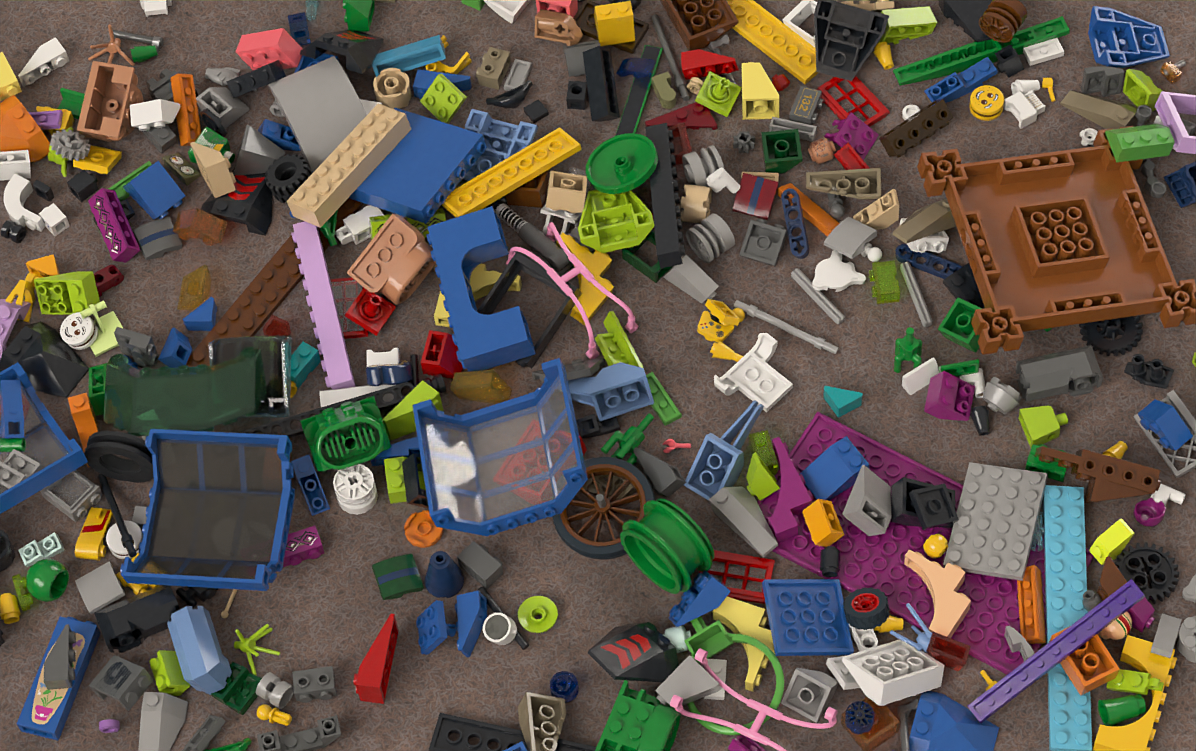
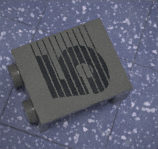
M113 655L89 687L99 698L103 700L107 696L114 698L129 711L154 679L145 668Z

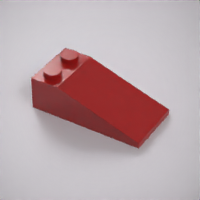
M390 614L359 666L358 673L354 675L353 684L356 686V694H359L360 701L381 704L385 702L399 633L395 614Z

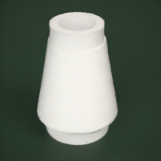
M1016 80L1011 84L1013 95L1019 91L1024 95L1031 90L1035 92L1040 89L1038 80Z

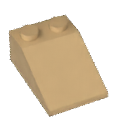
M195 142L190 143L200 173L213 196L217 198L235 191L233 183L236 180L233 173L229 172L228 168L231 165L228 158H224L220 151Z

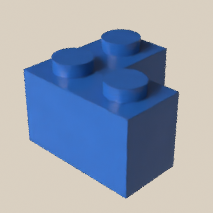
M1154 399L1138 413L1141 419L1140 424L1146 430L1149 429L1158 434L1160 437L1159 442L1166 449L1169 448L1176 451L1193 437L1172 405Z

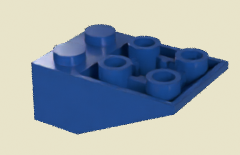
M704 570L703 573L697 574L693 581V586L682 594L681 602L672 607L668 618L676 627H679L718 608L730 593V590Z

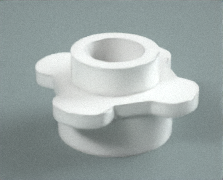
M1092 128L1082 130L1080 132L1082 137L1081 144L1083 146L1092 145L1098 131Z

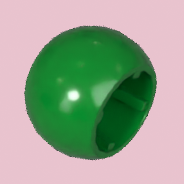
M42 559L37 561L28 570L26 586L29 593L36 599L45 602L54 601L65 592L69 581V574L66 567L59 561Z

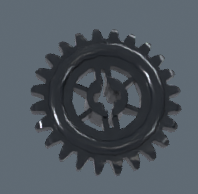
M1130 316L1104 320V322L1081 323L1079 327L1081 328L1080 334L1083 335L1082 340L1087 341L1086 346L1092 345L1093 351L1099 350L1100 355L1106 352L1107 356H1110L1111 353L1114 356H1118V352L1125 355L1126 351L1131 352L1132 347L1138 346V342L1141 341V335L1143 334V329H1141L1143 323H1138L1140 316ZM1097 327L1102 328V331L1098 333ZM1118 335H1121V336H1122L1121 338L1115 340V338H1116Z

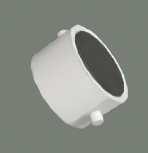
M493 613L485 619L483 633L491 642L498 645H506L515 638L517 626L509 616L503 613Z

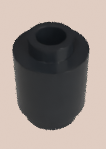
M827 546L820 552V571L824 577L838 576L840 571V551L836 547Z

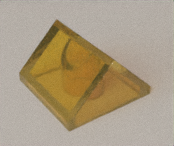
M204 264L183 277L178 310L194 311L208 300L212 279L207 265Z

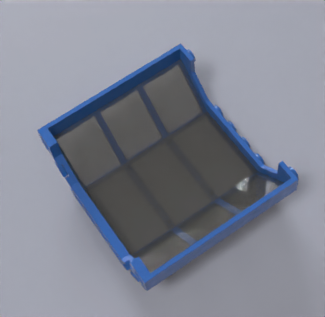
M150 429L145 445L152 454L154 483L153 488H150L149 491L150 504L146 508L147 520L142 528L143 540L139 544L140 554L133 562L129 557H125L124 564L121 565L120 569L121 576L127 583L267 591L269 589L268 583H273L277 577L276 571L280 572L283 569L295 498V488H291L290 479L294 477L293 462H290L292 443L288 435Z

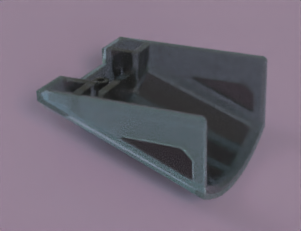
M292 336L220 338L209 343L213 420L244 417H290Z

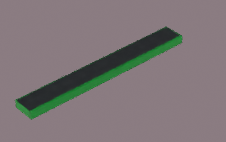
M645 45L615 136L637 133L652 87L651 77L656 74L663 48Z

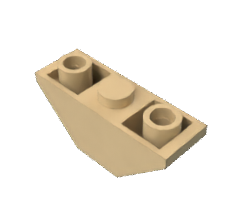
M892 189L854 215L853 219L876 230L885 229L898 221L899 201L896 190Z

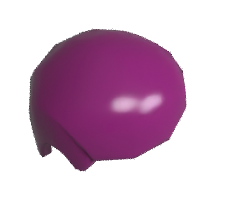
M1153 498L1138 502L1135 505L1133 514L1141 525L1154 527L1162 522L1166 507L1162 501L1157 503Z

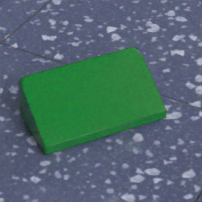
M979 359L939 366L938 371L939 373L946 371L956 377L978 373Z

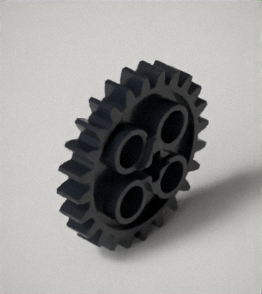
M1145 542L1144 547L1137 543L1135 549L1129 545L1128 551L1123 549L1122 554L1117 556V562H1115V565L1128 582L1132 579L1134 583H1142L1143 586H1138V588L1146 596L1145 598L1151 600L1153 604H1156L1157 598L1161 602H1163L1164 596L1169 598L1171 592L1175 591V585H1178L1179 581L1177 578H1179L1180 572L1177 571L1178 564H1174L1175 558H1168L1169 551L1162 553L1163 547H1160L1158 550L1155 549V544L1150 548L1147 542ZM1149 561H1154V562H1156L1157 564H1156V565H1153V564L1149 563ZM1129 565H1136L1138 568H1131ZM1154 579H1161L1163 582H1156Z

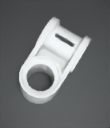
M849 624L851 636L859 652L870 649L865 647V645L878 646V640L873 629L859 630Z

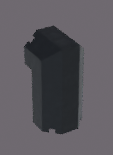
M160 585L94 612L109 651L114 653L113 649H118L119 653H123L140 646L142 638L145 640L151 635L168 629L167 623L168 621L171 622L172 613L180 610L171 586Z

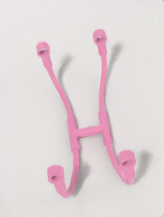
M549 222L546 236L554 242L558 241L575 268L560 277L553 268H550L538 256L521 247H512L510 249L506 265L509 264L515 255L514 251H518L534 259L547 271V274L573 300L580 311L590 342L586 355L590 360L595 359L599 356V352L596 349L590 322L582 305L566 282L581 273L588 282H591L628 313V323L625 325V328L629 333H633L638 329L635 316L623 301L594 279L591 272L566 247L554 223Z
M701 648L696 652L695 660L700 662L704 669L725 691L746 703L747 706L759 711L751 728L748 729L740 724H733L722 719L688 712L683 709V698L674 695L670 702V706L674 707L676 711L684 716L730 727L734 731L766 746L769 745L778 751L787 750L771 741L770 738L758 733L766 715L779 721L783 720L794 725L816 729L831 728L837 722V710L828 707L824 716L829 723H809L789 718L775 709L753 699L743 697L727 686L708 666V652Z

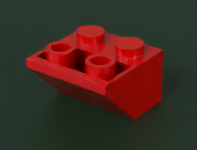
M429 330L421 359L423 374L432 376L441 374L445 378L460 380L463 366L458 360L456 354L458 347L454 344L451 334Z

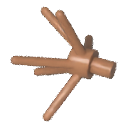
M109 24L108 29L111 40L106 44L91 45V49H105L89 57L88 60L91 61L109 52L110 56L107 63L111 64L114 54L118 52L134 66L135 63L120 49L121 40L119 38L114 39L112 26Z

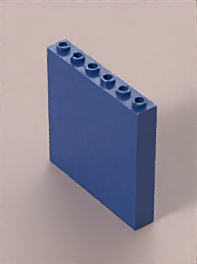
M394 108L406 114L411 130L349 198L426 224L458 183L465 177L482 153L485 152L487 145L483 134Z

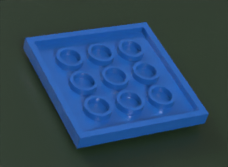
M839 579L763 580L762 588L775 656L853 654L854 649L849 624L847 623L843 608L844 600Z

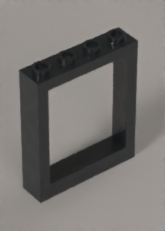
M516 252L477 312L484 315L492 314L521 270L567 297L534 346L536 354L515 361L523 368L528 366L532 369L575 303L561 290L541 265ZM566 282L573 290L576 298L579 299L582 294L576 286Z

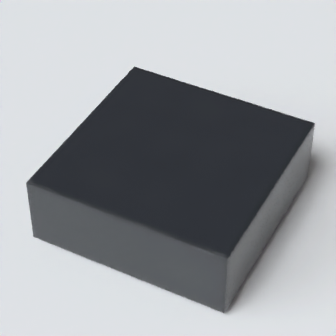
M539 99L523 108L524 113L533 123L549 115L548 110Z
M39 180L33 183L36 194L51 202L54 198L51 187Z

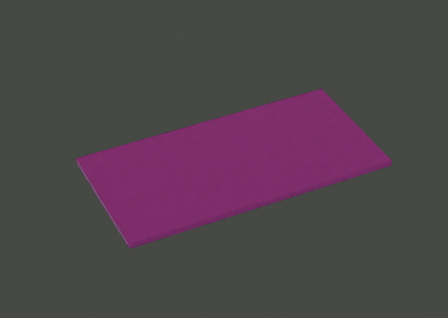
M818 411L789 454L790 459L794 458L797 465L796 470L800 474L831 445L847 436L870 464L869 469L886 482L890 488L903 477L932 485L945 483L946 488L955 490V511L957 513L963 485ZM778 470L775 478L781 488L780 470ZM852 486L829 500L832 501L844 532V536L831 545L840 551V571L838 576L824 577L820 571V552L825 547L815 545L812 541L803 513L797 515L800 522L798 534L777 542L778 546L772 550L824 579H839L841 588L849 592L865 587L879 589L881 592L883 591L885 596H887L891 614L898 618H903L904 621L923 630L906 604L909 603L929 629L934 617L933 599L921 577L911 568L904 565L905 554L908 550L919 552L924 558L931 562L935 561L944 568L943 563L947 550L941 557L931 558L924 552L923 544L934 534L944 536L949 544L952 528L934 527L923 530L922 527L906 526L891 522L890 519L884 534L868 536L842 515L853 489ZM780 489L757 502L767 523L768 518L773 515L776 508ZM1037 523L1027 566L1035 565L1041 570L1046 634L1044 526ZM1086 548L1087 570L1094 559L1088 548ZM966 572L965 580L957 593H963L971 600L970 610L950 638L948 644L1008 675L1024 662L1020 651L1011 652L1004 636L1007 626H1011L1020 633L1017 580ZM1029 644L1034 653L1038 652L1042 644Z

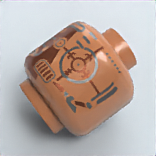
M824 137L811 142L808 151L813 162L816 161L817 164H822L834 158L833 152L836 151L833 141L829 142Z

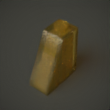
M495 370L455 373L450 388L459 399L498 404L510 400L512 389Z

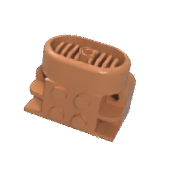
M93 61L77 126V131L87 138L112 142L122 140L134 130L135 127L131 126L130 105L143 102L142 92L137 87L138 77L134 73L135 68Z
M392 213L347 271V274L367 291L381 293L391 302L398 305L414 293L436 262L433 261L431 256L433 248L425 242L424 235L418 228L411 225L405 216Z

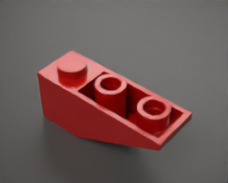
M700 49L681 52L682 72L686 80H690L692 77H707L709 71L717 75L739 71L736 60L732 57Z

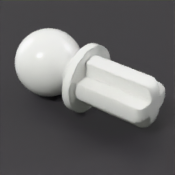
M871 243L865 244V251L861 253V256L865 257L867 255L870 261L877 262L882 258V251L877 247H872Z

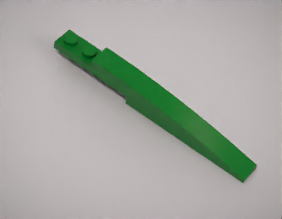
M1062 16L1017 31L1010 42L1002 43L993 39L973 42L894 69L893 73L899 86L951 75L954 72H963L986 57L992 63L997 62L995 53L1010 44L1017 54L1020 55L1024 54L1023 48L1068 35L1070 30Z

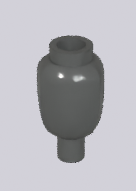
M1088 590L1083 594V605L1088 612L1102 602L1100 595L1093 590Z

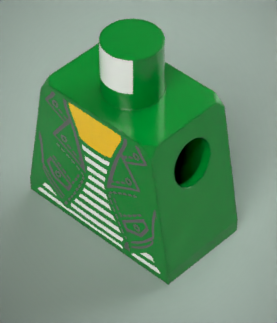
M205 127L195 143L220 151L224 158H228L230 164L233 163L235 154L230 152L229 141L212 129ZM191 147L188 151L190 161L197 164Z

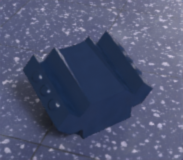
M1196 162L1185 165L1183 168L1164 176L1181 208L1196 204Z

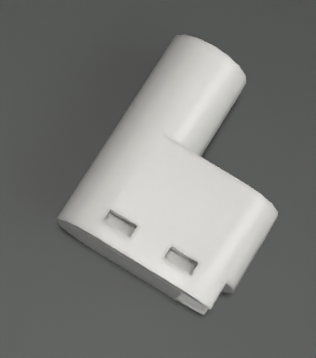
M722 167L706 179L708 186L716 193L724 187H727L732 193H736L740 189V185Z
M979 368L978 373L959 376L961 380L975 386L976 398H983L985 381L982 368Z
M1160 484L1159 490L1155 491L1150 498H1153L1157 503L1162 501L1165 506L1168 500L1182 505L1186 494Z

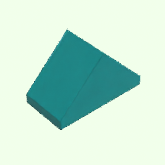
M824 386V399L838 418L862 405L863 393Z

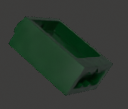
M652 229L640 245L623 248L622 259L657 283L673 266L660 268L658 261L653 267H650L634 255L647 240L656 246L655 231Z

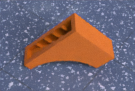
M87 393L68 398L71 414L84 452L89 437L96 432H100L96 415Z

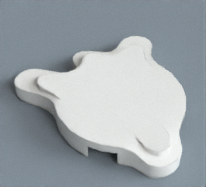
M833 250L830 258L822 260L816 266L812 287L818 291L831 288L839 292L850 285L864 284L866 277L864 274L855 271L852 262H842V254Z

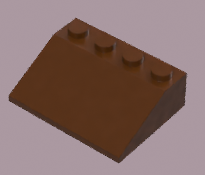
M660 0L688 51L708 46L712 41H715L739 23L726 0Z

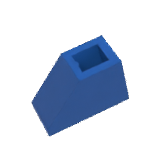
M172 328L158 360L171 369L185 366L192 352L188 337L176 328Z

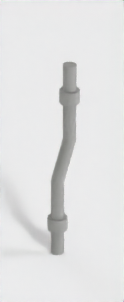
M736 300L734 303V307L741 308L747 312V315L769 322L798 338L814 344V347L820 350L825 349L836 354L839 347L825 342L826 339L819 336L817 338L774 316L758 310V307L752 304L749 306L739 300Z

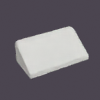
M935 358L929 359L903 376L902 387L909 395L927 386L930 383V378L939 374Z

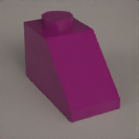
M1145 597L1127 611L1132 620V627L1141 633L1146 627L1149 629L1155 621L1153 617L1155 609Z

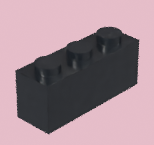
M277 60L226 82L233 98L280 80L286 77L280 60Z

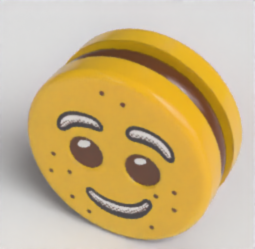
M984 85L972 92L969 108L972 115L977 119L983 121L994 120L1003 112L1004 96L998 88Z

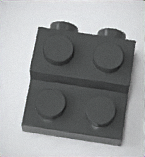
M761 219L751 220L739 255L776 267L788 232L784 226L779 224L771 226Z
M116 327L114 335L124 355H132L135 363L140 367L148 366L152 368L153 365L158 363L159 355L152 336Z

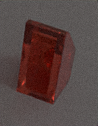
M932 632L927 652L945 667L959 671L966 665L971 646Z

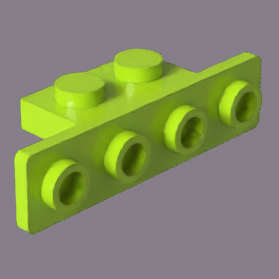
M609 311L603 322L608 333L597 334L595 338L608 366L621 362L643 368L614 311Z

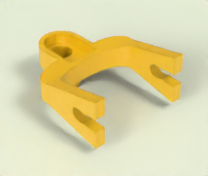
M443 35L441 40L444 48H446L449 44L446 36ZM466 51L454 67L446 66L437 61L427 64L425 68L427 71L458 74L472 60L469 58L470 54Z
M28 273L25 280H19L5 300L7 303H12L15 296L18 295L15 303L22 306L25 295V302L31 303L23 320L30 323L33 303L35 301L34 279L41 278L37 274Z

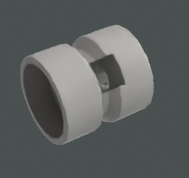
M269 672L260 680L256 688V694L264 700H269L275 707L282 709L292 698L294 686L286 681H281L278 676Z

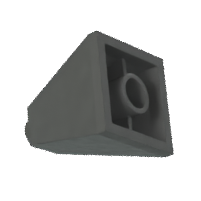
M246 125L233 175L266 173L269 170L268 167L273 164V161L278 160L281 156L285 157V151L253 127Z

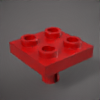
M363 288L346 312L345 317L377 336L395 311L396 306L379 295Z

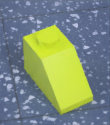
M1119 519L1095 540L1089 551L1101 565L1105 563V559L1108 556L1115 560L1126 547L1134 532L1123 519Z

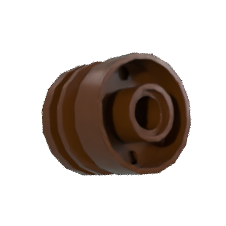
M992 0L984 14L980 17L979 26L989 38L1002 43L1010 42L1014 34L1017 33L1018 28L1027 18V10L1019 0Z

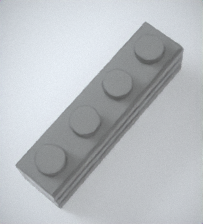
M772 117L769 132L798 129L800 139L814 142L817 126Z

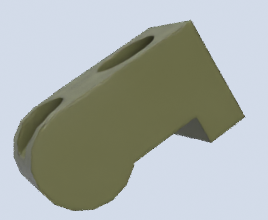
M669 72L651 77L652 88L661 106L665 109L674 108L676 106V92L670 88L671 76Z

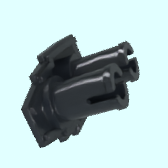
M1133 355L1132 362L1127 363L1124 373L1132 376V379L1139 381L1140 384L1167 389L1174 369L1164 366L1160 359L1144 362L1145 358L1143 355Z

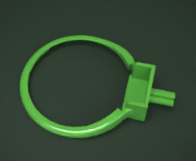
M701 616L691 620L690 622L697 633L684 640L694 660L699 648L708 652L707 659L734 644L733 642L752 645L760 649L769 658L775 670L776 690L768 707L777 710L784 691V674L775 654L765 644L753 637L728 633L719 620L708 627ZM694 702L687 704L690 712L701 715ZM766 715L762 725L765 722H767L771 718V716ZM696 719L702 726L713 732L724 735H740V733L730 727ZM754 721L742 726L750 729Z

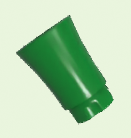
M1141 694L1128 695L1120 698L1099 700L1098 711L1105 726H1113L1122 721L1145 714L1146 704Z

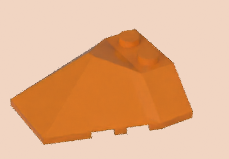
M15 95L0 103V152L28 150L30 162H37L48 156L50 142Z

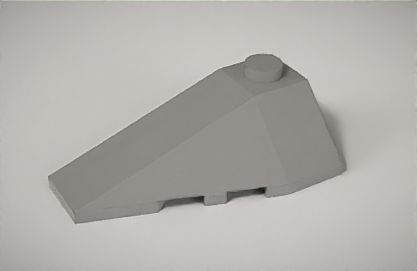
M723 487L709 499L714 514L763 558L778 546L755 497L744 487Z
M144 692L138 751H170L181 727H183L186 721L188 701L167 693Z

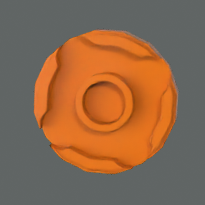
M428 510L413 513L404 525L407 540L413 546L420 548L435 545L443 535V528L436 527Z

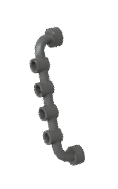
M1140 105L1137 108L1135 114L1138 119L1137 126L1145 125V121L1150 118L1152 110L1149 106ZM1151 158L1143 159L1144 165L1141 172L1147 177L1144 188L1150 192L1153 198H1161L1166 192V186L1154 177L1153 170L1155 164L1151 161Z

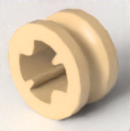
M692 77L687 84V88L690 92L698 95L704 82L697 77Z

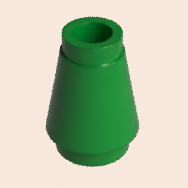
M155 45L134 46L133 49H130L134 63H141L158 55Z

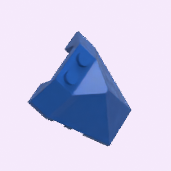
M926 691L921 694L909 737L910 751H994L999 727L987 720L980 723L971 710L944 694Z

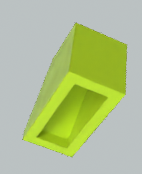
M756 452L752 454L746 475L749 484L747 489L752 496L756 495L761 501L780 489L775 476Z

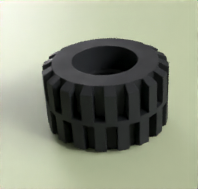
M287 154L285 157L281 156L278 160L273 161V164L268 167L269 170L265 173V181L274 197L281 203H287V200L311 176L313 171L302 156Z

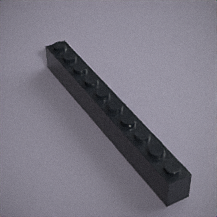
M667 123L645 127L646 137L653 142L658 153V163L650 176L656 252L660 268L683 264L682 256H685L684 245H681V243H684L682 231H680L683 229L681 218H678L681 216L680 205H677L680 203L679 193H676V191H679L677 179L675 180V178H678L676 167H673L676 165L675 154L672 155V153H675L674 143L671 142L674 140L673 131L668 129Z

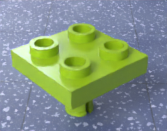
M709 71L695 101L728 117L742 87L730 82L729 79L726 80L725 77Z
M441 73L437 75L420 100V103L441 122L449 124L467 97Z

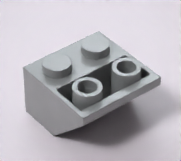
M209 87L196 97L199 111L201 112L208 108L214 116H218L221 119V124L225 129L250 110L238 97L233 98L231 92L226 87Z

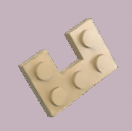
M870 0L859 1V4H853V1L841 2L868 11L894 9V1L877 0L875 3H870Z

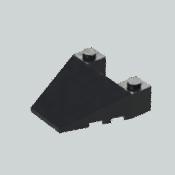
M939 0V7L943 15L947 19L951 18L956 26L960 25L964 32L976 42L991 39L981 30L979 19L992 0Z

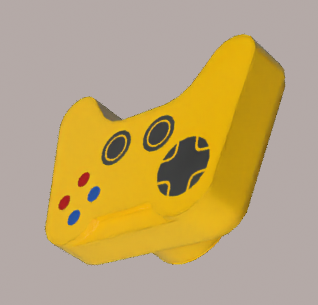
M708 311L702 313L697 327V332L703 335L706 340L717 343L719 340L723 342L734 330V325L725 326L713 321Z

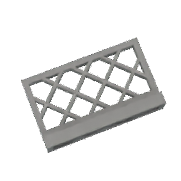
M1172 390L1167 393V397L1160 401L1175 408L1193 435L1190 445L1183 444L1180 447L1189 449L1187 458L1176 456L1177 450L1174 451L1173 455L1165 454L1163 451L1164 447L1162 445L1161 447L1159 446L1161 444L1159 439H1155L1152 436L1153 431L1150 430L1149 432L1140 424L1141 419L1138 414L1134 416V419L1175 477L1178 478L1196 468V459L1190 458L1192 450H1196V446H1193L1194 443L1196 445V420L1176 392ZM1175 460L1185 461V467L1177 471L1174 467Z

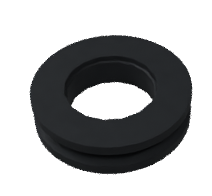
M100 431L89 437L84 455L88 461L87 464L93 470L115 480L135 483L147 482L154 478L152 454L146 447L145 440L118 431ZM113 454L122 455V456L127 457V458H130V459H132V460L123 459V458H120V457L115 456V455H113Z

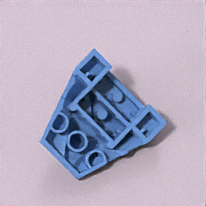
M471 109L465 129L483 134L487 148L466 173L463 180L470 181L529 146L534 139L538 126L520 121L519 125L495 120L487 112Z

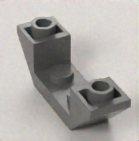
M336 715L317 720L318 727L283 736H279L277 730L258 734L260 751H312L325 748L341 736L338 717Z

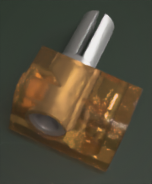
M1181 60L1175 64L1171 61L1164 63L1160 73L1171 84H1174L1180 80L1183 73L1180 68L1185 66L1186 62Z

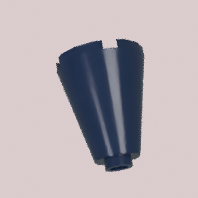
M435 552L429 561L425 575V586L434 597L451 598L455 596L463 587V572L446 552Z

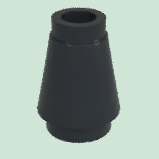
M986 406L972 408L970 416L979 436L990 434L989 410H987Z

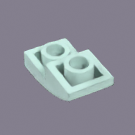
M54 532L39 542L33 540L18 551L25 566L28 567L34 565L39 560L53 557L65 549L58 534Z

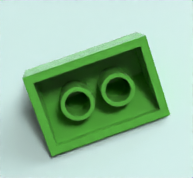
M1161 124L1105 131L1116 162L1169 156L1175 143L1169 127Z

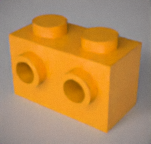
M817 499L802 511L815 545L831 546L844 536L832 501Z

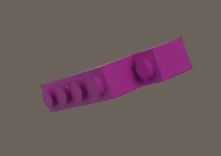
M780 437L772 439V450L780 470L781 488L774 513L768 518V525L776 541L780 542L798 534L800 522L797 515L803 513L802 511L811 505L814 499L811 491H807L804 486L805 480L802 474H798L796 470L797 465L794 458L790 459L788 455L789 449L785 442L782 443Z

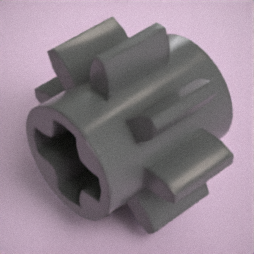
M739 131L737 136H733V148H737L739 153L748 154L750 149H755V136H751L749 131Z

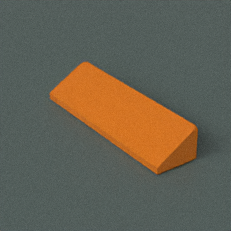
M178 73L171 77V86L174 102L179 103L181 106L176 115L180 145L191 146L190 143L195 142L201 134L193 75Z
M791 183L779 187L778 196L780 198L782 193L790 188L799 194L803 217L827 237L840 224ZM790 194L788 200L791 206H794L792 203L793 195Z
M1031 565L1026 567L1023 581L1017 580L1020 633L1029 644L1046 643L1041 570L1037 566Z

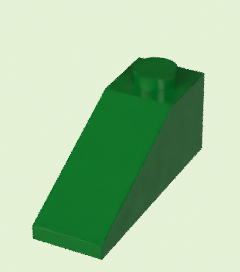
M107 363L89 368V399L96 416L106 415L114 411V398Z

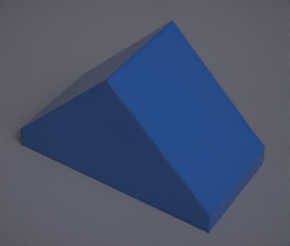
M210 297L183 318L185 328L188 331H211L215 326L217 306L213 297Z

